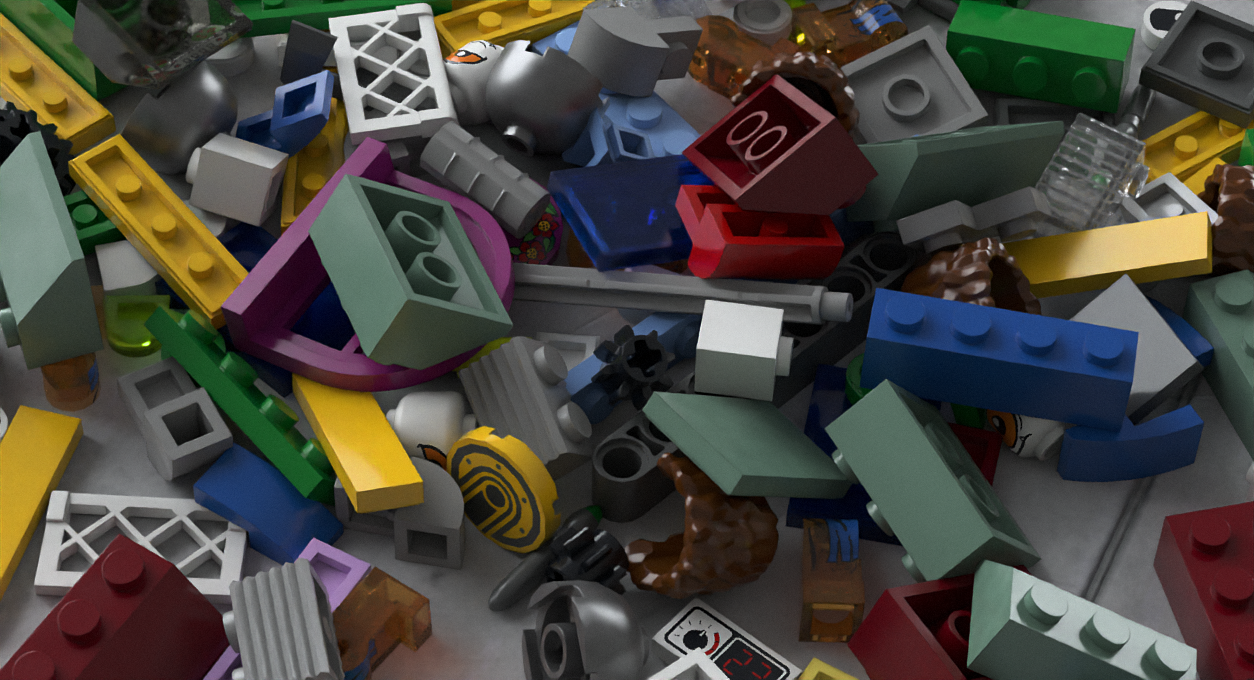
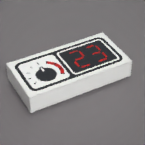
M697 597L688 603L652 638L651 653L668 665L700 647L730 680H798L802 674L801 669Z

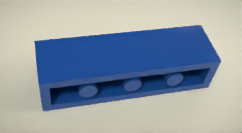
M876 288L859 387L874 389L887 379L920 398L1120 432L1133 384L1139 332Z

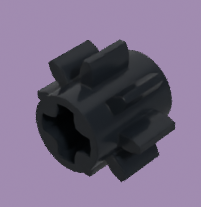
M625 325L614 334V342L605 340L593 351L597 359L603 363L600 366L599 372L591 377L592 383H601L604 391L610 395L609 405L613 406L620 400L627 401L632 399L633 406L637 411L643 410L654 391L666 392L673 386L672 380L664 375L668 364L676 357L674 353H666L663 345L657 340L658 332L656 330H653L648 335L635 336L630 325Z
M587 526L578 532L571 527L548 546L555 558L548 563L549 567L545 570L547 583L581 580L597 582L621 596L626 592L620 580L627 575L626 570L629 568L628 556L619 541L609 532L603 529H596L594 532H591Z

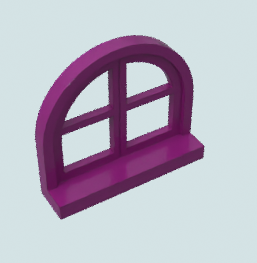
M366 137L220 307L235 349L326 386L359 392H382L416 386L445 375L472 358L486 344L426 369L418 370L396 364L382 365L367 358L365 354H362L363 350L356 333L340 351L290 331L331 282L308 230L345 174L450 202L507 313L514 296L515 271L505 234L490 213L467 197L394 170L388 144Z

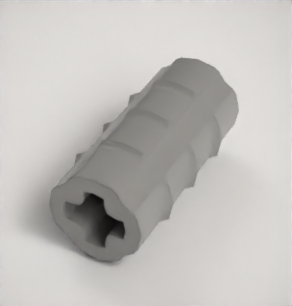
M450 121L442 126L428 142L420 157V167L442 182V187H448L455 193L467 197L490 213L499 226L517 239L525 236L536 225L550 203L551 194L530 179L528 173L519 171L504 159V155H498L480 142V137L472 136L455 122Z

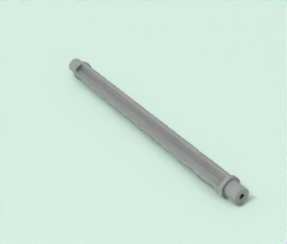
M513 263L515 271L513 300L703 315L705 300L784 309L783 322L824 325L826 320L849 322L853 312V296L851 293L828 292V288L825 286L721 278L701 279L694 276Z

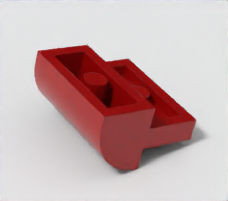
M681 185L675 203L693 242L687 265L691 272L701 279L822 280L833 273L845 247L830 216L742 210L715 185Z

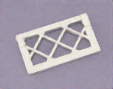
M426 3L396 6L394 10L328 18L330 34L338 37L333 50L352 145L361 144L366 137L378 141L422 135V138L433 137L442 126L450 121L459 125L435 28L433 11L430 5ZM419 30L421 39L416 42L398 34V32ZM371 37L359 50L350 46L349 38ZM385 44L405 52L392 65L372 57ZM418 59L427 62L430 77L426 80L406 72ZM362 67L380 76L367 88L358 85L356 70ZM393 82L414 90L401 103L380 95ZM427 97L436 101V109L421 110L419 112L414 110ZM369 105L388 115L386 117L365 120L363 109Z
M53 490L49 499L47 522L34 582L36 595L65 596L85 572L60 571L62 562L79 551L92 565L99 556L88 544L116 525L132 541L162 558L164 557L155 547L184 529L201 548L175 566L186 576L212 558L221 567L220 579L186 578L211 604L232 605L229 586L233 580L242 582L249 532L228 521V530L211 541L193 521L228 520L197 504L195 499L85 494ZM71 513L105 515L78 534L69 525ZM132 516L170 518L171 520L144 537L127 518Z

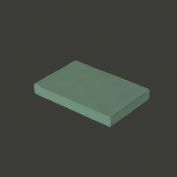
M654 391L642 410L645 416L727 495L843 499L853 484L824 451L769 401Z

